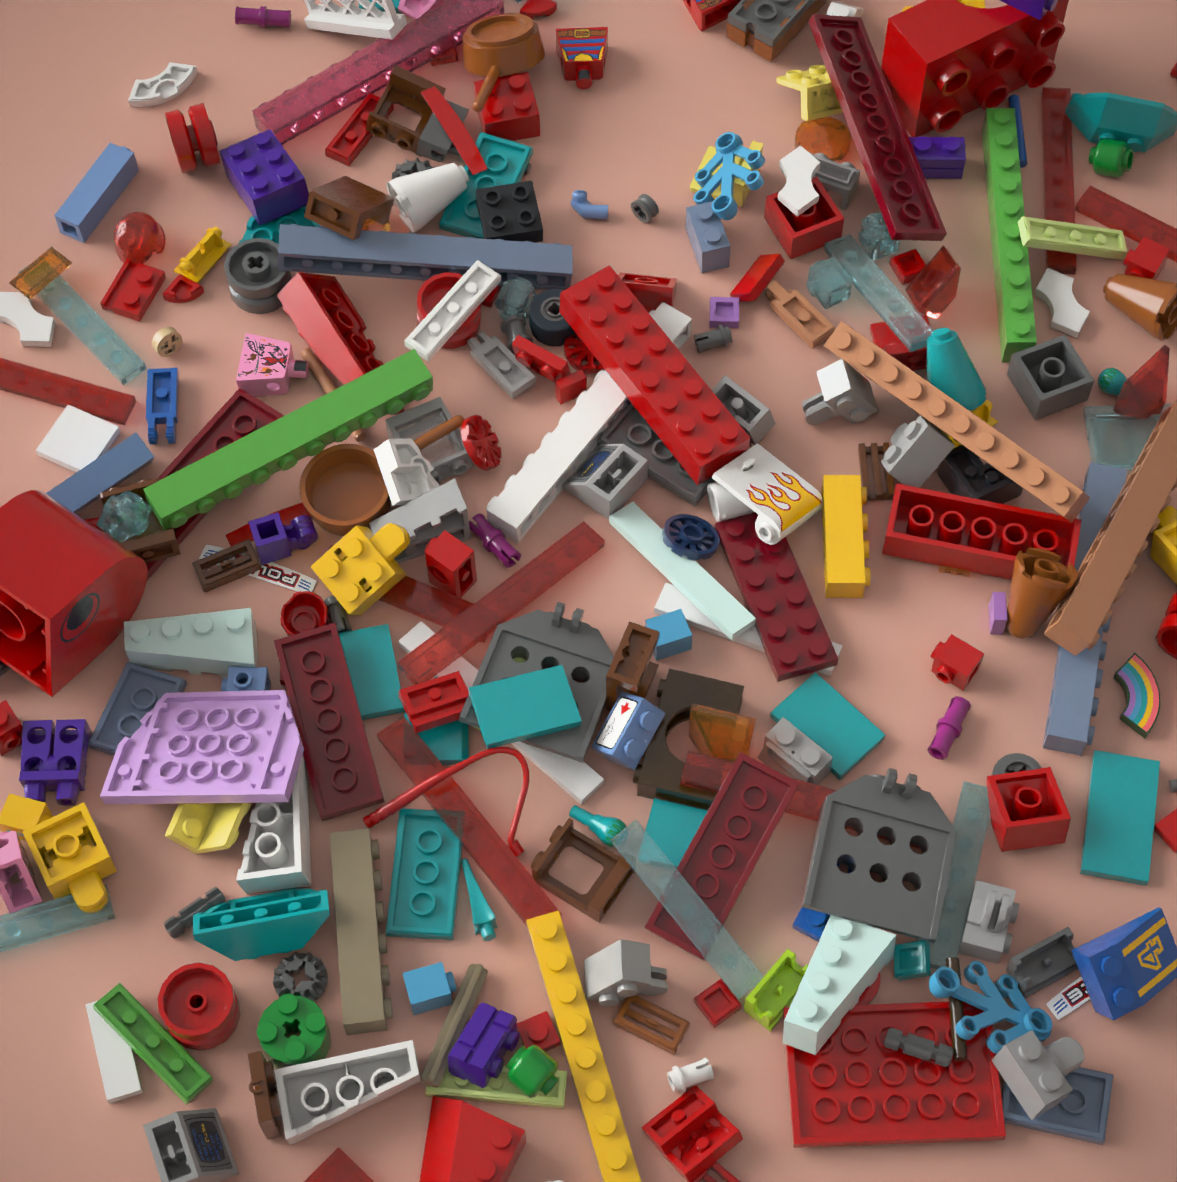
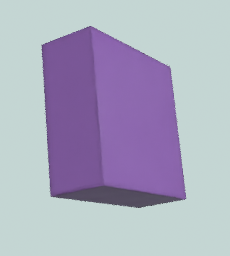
M710 297L709 328H718L720 324L723 327L739 328V298Z
M992 592L988 606L990 634L1003 635L1007 622L1005 592Z

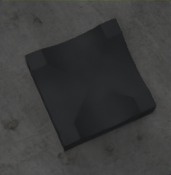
M532 181L476 189V205L484 239H503L505 241L519 242L531 241L534 243L543 241V226Z

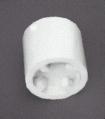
M718 482L707 485L709 504L717 522L754 513L751 508Z

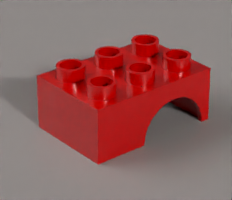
M926 0L888 18L881 69L905 129L912 137L922 136L934 129L938 133H943L952 129L961 120L963 115L981 107L983 110H986V108H996L1007 98L1009 93L1025 85H1028L1029 88H1037L1046 83L1056 69L1054 59L1059 40L1065 32L1063 23L1069 0H1058L1052 12L1047 11L1041 20L1008 4L997 8H976L965 5L957 0Z

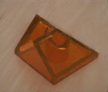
M692 703L689 738L708 767L712 770H718L729 763L734 764L740 752L750 756L754 741L756 718Z

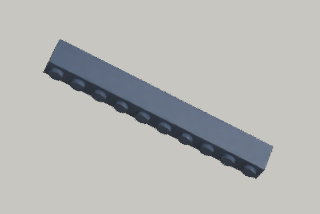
M280 224L278 271L426 281L433 275L444 272L464 275L479 260L501 275V281L497 286L563 290L570 287L573 275L572 245L361 230L360 237L352 240L324 226L311 227L297 224Z
M1092 462L1089 464L1084 479L1083 491L1090 499L1080 511L1078 519H1082L1074 566L1077 571L1126 482L1127 469ZM1111 617L1097 631L1100 634V638L1092 649L1088 650L1085 648L1074 656L1058 645L1043 748L1081 756L1085 746L1092 744L1095 726H1090L1091 716H1096L1099 698L1094 697L1095 688H1100L1103 670L1098 669L1099 660H1104L1107 642L1102 641L1103 632L1107 633L1109 630Z

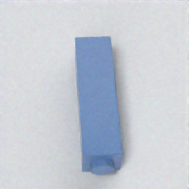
M108 144L54 215L61 234L82 243L86 242L139 171L134 152L124 146Z
M136 432L46 494L77 514L100 498L101 492L119 486L151 464L154 455Z

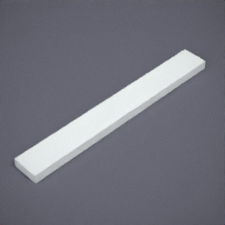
M422 621L399 640V646L434 677H441L459 671L468 691L469 687H472L478 670ZM522 742L511 743L581 805L604 784V779L584 761L582 763Z

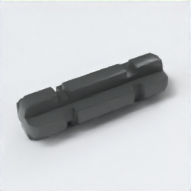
M213 887L205 893V898L199 897L178 912L179 916L175 917L173 915L164 922V927L172 938H177L185 932V927L191 928L193 926L194 914L199 912L205 913L211 907L226 902L225 896L220 889Z
M889 1028L884 1041L886 1048L895 1051L900 1048L903 1049L902 1053L926 1061L933 1059L935 1064L944 1067L949 1066L953 1056V1048L941 1043L940 1046H937L935 1041L910 1033L906 1036L903 1035V1031L895 1028Z

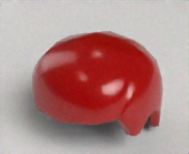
M311 591L296 592L282 607L281 625L288 636L328 625V608L323 599Z

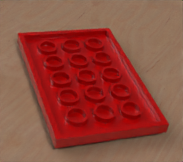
M949 1001L855 1005L852 1010H849L844 1015L840 1025L816 1055L785 1044L793 1148L1004 1140L1006 1137L999 1072L991 1061L996 1056V1053H993L986 1044L987 1037L993 1032V1025L979 1030L971 1040H966V1061H954L952 1056L951 1063L947 1067L935 1064L933 1059L926 1061L902 1053L903 1049L898 1048L895 1051L884 1046L887 1031L889 1028H895L903 1031V1035L907 1036L910 1033L935 1041L937 1046H940L941 1043L952 1047ZM963 1002L964 1016L973 1017L985 1012ZM790 1007L783 1009V1020H785Z

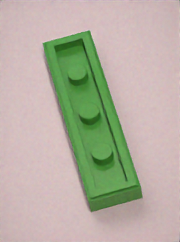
M121 983L117 984L93 1005V1009L186 1105L213 1082V1077Z

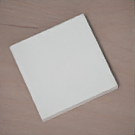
M67 405L36 449L38 456L77 473L105 454L121 431L117 425Z

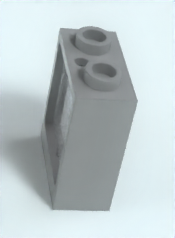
M438 397L390 417L385 422L389 439L411 438L415 440L452 417L441 397ZM459 429L420 450L423 458L428 460L433 466L434 470L430 473L438 483L453 475H461L473 467L472 460L464 447Z

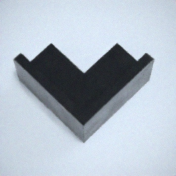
M963 445L953 448L938 466L937 474L949 492L954 495L1004 504L1019 497L1023 490L1022 487L988 463L983 464L977 455Z

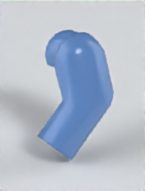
M575 190L572 193L571 206L581 217L585 219H608V205L591 204L587 200V192L584 190Z

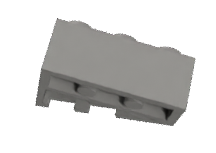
M455 478L369 523L370 530L374 535L389 523L403 526L408 531L410 543L406 549L394 558L397 563L425 555V548L429 541L434 537L438 538L444 530L461 542L471 539L467 507Z

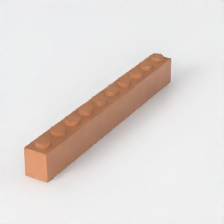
M843 321L840 322L824 344L832 353L845 360L853 368L1072 523L1089 501L1090 497L1080 488Z
M1177 400L1161 414L1080 565L1075 585L1061 601L1044 635L1074 656L1085 648L1088 650L1092 649L1099 640L1100 634L1097 631L1111 617L1113 613L1110 609L1112 603H1115L1125 590L1122 583L1136 569L1137 564L1134 563V560L1148 546L1149 542L1145 539L1158 526L1160 519L1157 516L1169 505L1172 499L1169 493L1177 487Z

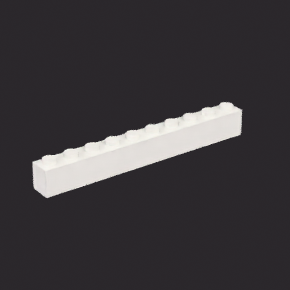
M664 302L656 310L649 312L651 317L679 350L691 336L692 318ZM606 370L598 372L589 390H584L579 395L576 405L570 412L566 411L562 415L556 429L544 436L540 448L534 454L531 453L527 456L523 463V468L517 475L513 474L507 480L502 493L499 496H494L488 503L486 508L488 522L495 529H500L506 537L514 542L519 543L563 490L562 484L598 447L597 439L630 403V400Z

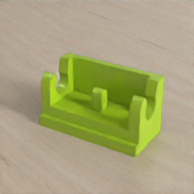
M787 949L745 999L744 1011L770 1032L782 1019L783 1009L791 1006L808 967L807 964L801 967L795 961V953L790 949Z

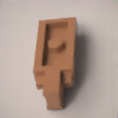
M776 280L766 286L765 296L770 301V307L811 349H814L828 339L835 331L834 326L797 289L786 291Z

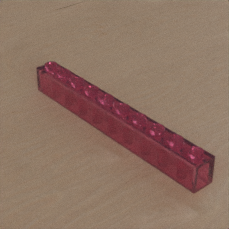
M447 0L439 7L425 12L421 17L408 23L393 40L379 38L371 45L362 50L355 51L351 56L332 64L317 75L310 76L292 89L285 90L274 99L260 104L256 109L252 110L256 128L260 133L271 129L281 145L365 99L369 93L373 94L388 86L390 75L395 65L412 72L463 43V34L472 23L488 16L505 14L504 2L502 0Z

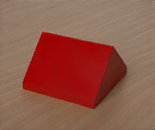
M619 273L618 276L648 313L651 310H656L662 302L671 307L674 306L677 286L676 278Z

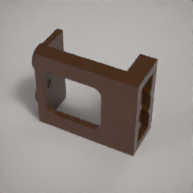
M395 65L391 72L388 86L373 112L370 111L365 130L378 138H384L397 144L402 149L416 153L419 138L433 113L421 92L435 86L444 96L446 88ZM392 104H399L421 115V120L415 131L385 118Z
M629 621L606 675V710H612L622 691L644 699L646 698L659 667V664L650 662V659L660 638V631Z
M568 818L563 827L558 825L549 839L551 844L546 851H540L532 861L533 882L600 923L635 873L636 858L626 852L621 857L575 830L573 820ZM568 846L574 847L604 867L602 873L586 894L577 893L549 875L550 868Z

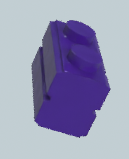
M909 137L925 178L962 179L966 161L964 137Z
M480 1003L448 1055V1072L460 1079H467L470 1083L481 1088L487 1086L491 1077L497 1079L504 1066V1055L507 1050L510 1052L514 1051L520 1038V1032L517 1031V1018L505 1011H498L495 1007L486 1003Z

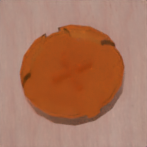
M827 116L810 121L805 120L796 130L794 146L795 148L802 146L814 155L816 153L825 154L831 161H841L849 152L851 135L848 128L841 121L833 117Z

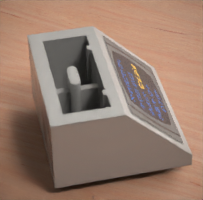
M599 444L562 484V488L609 520V516L620 510L648 479V460L625 444Z
M216 1108L177 1111L143 1125L161 1182H221L239 1174Z

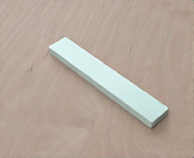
M634 502L609 516V523L730 640L735 639L755 625L756 618L695 560H689L683 555L682 557L676 555L671 551L670 547L664 544L663 530Z

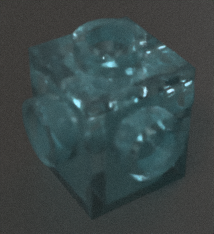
M881 212L872 213L862 219L861 231L858 237L862 247L866 250L872 261L898 252L900 240L891 239Z
M129 490L118 496L113 495L105 503L97 526L119 542H123L134 535H141L149 525L148 517L152 507L145 503L139 495Z

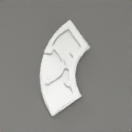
M169 62V65L161 74L150 79H136L128 99L130 107H151L176 98L192 84L197 75L196 66Z

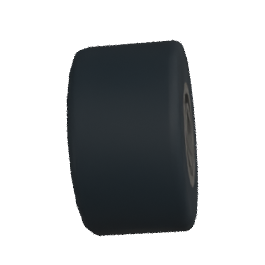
M563 289L542 291L530 303L529 325L532 335L539 342L548 346L564 345L565 338H569L571 335L573 338L577 337L575 336V331L559 312L560 292L564 291Z

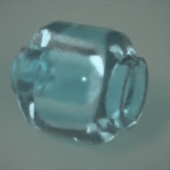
M521 277L506 280L495 299V306L500 312V316L503 319L511 315H522L525 320L529 318L530 303L537 295L534 285Z

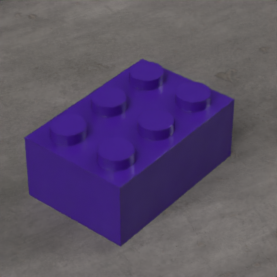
M271 129L219 151L227 178L259 225L307 205L309 192L305 177Z

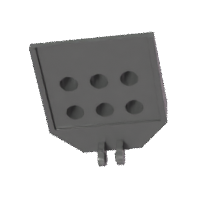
M557 602L554 612L535 610L497 625L472 687L562 665L582 720L581 726L519 742L583 763L606 706V675L614 656L599 630L587 623L581 622L584 610L576 608L572 619L568 620L562 618L565 612V604ZM519 657L525 659L526 661L523 663H518L513 659ZM581 679L585 681V683H578L574 680ZM468 695L459 716V721L480 728L470 696Z
M893 768L887 770L886 776L877 774L864 775L829 794L820 807L802 907L934 943L937 940L957 831L932 794L921 790L916 785L917 775L909 773L904 784L896 783L898 774L897 770ZM845 827L854 828L858 836L849 835ZM877 836L886 837L890 845L882 844ZM910 844L919 846L923 854L913 852ZM843 863L847 865L851 873L841 872L837 864ZM870 872L878 873L882 877L883 882L874 881L870 876ZM902 881L911 882L916 891L907 890Z

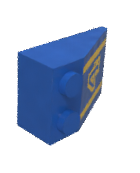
M1159 907L1071 950L1095 1012L1112 1020L1143 1006L1177 978V946L1163 910Z

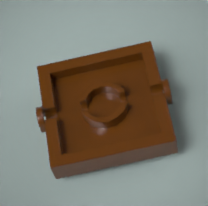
M262 1051L248 1053L252 1080L249 1083V1090L254 1094L258 1123L267 1140L281 1137L279 1126L283 1125L278 1096L274 1095V1091L278 1090L272 1060L266 1061Z

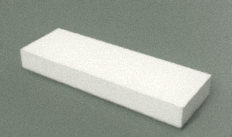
M95 1001L85 1005L108 1103L142 1094L143 1091L133 1049L93 1009V1005L97 1002Z

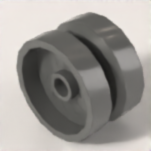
M261 238L245 240L234 246L226 256L224 269L231 297L240 309L248 313L265 314L274 312L283 306L277 294L287 285L292 277L290 271H278L279 244L269 239Z

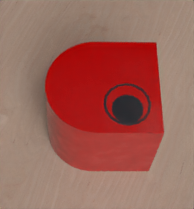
M26 491L9 500L0 507V661L53 697L119 636L124 629V622L130 621L146 587L148 570L145 561L42 491Z

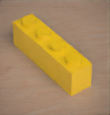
M823 475L821 496L823 498L822 528L825 598H863L865 586H870L871 581L870 567H865L864 559H869V540H863V532L868 530V514L862 513V505H866L867 490L866 487H861L860 475Z

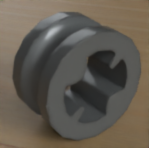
M641 194L638 200H634L631 203L632 212L644 223H648L652 217L659 213L658 205L647 194Z

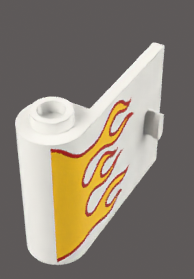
M758 443L713 473L712 476L715 481L758 514L755 522L756 533L763 542L770 545L778 543L823 508V498L820 492Z

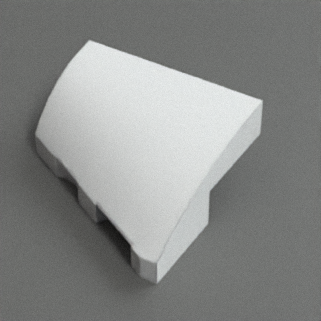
M411 438L388 439L374 449L392 506L404 505L440 486L430 473L434 470L433 466L428 460L423 458L420 449Z

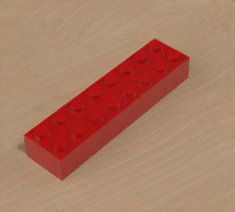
M610 265L560 292V314L696 485L711 478L713 473L748 450L749 435Z

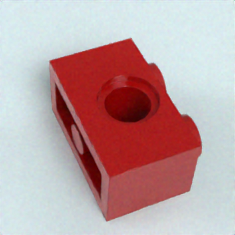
M445 530L438 538L434 537L429 541L425 548L429 582L458 602L477 581L474 550Z

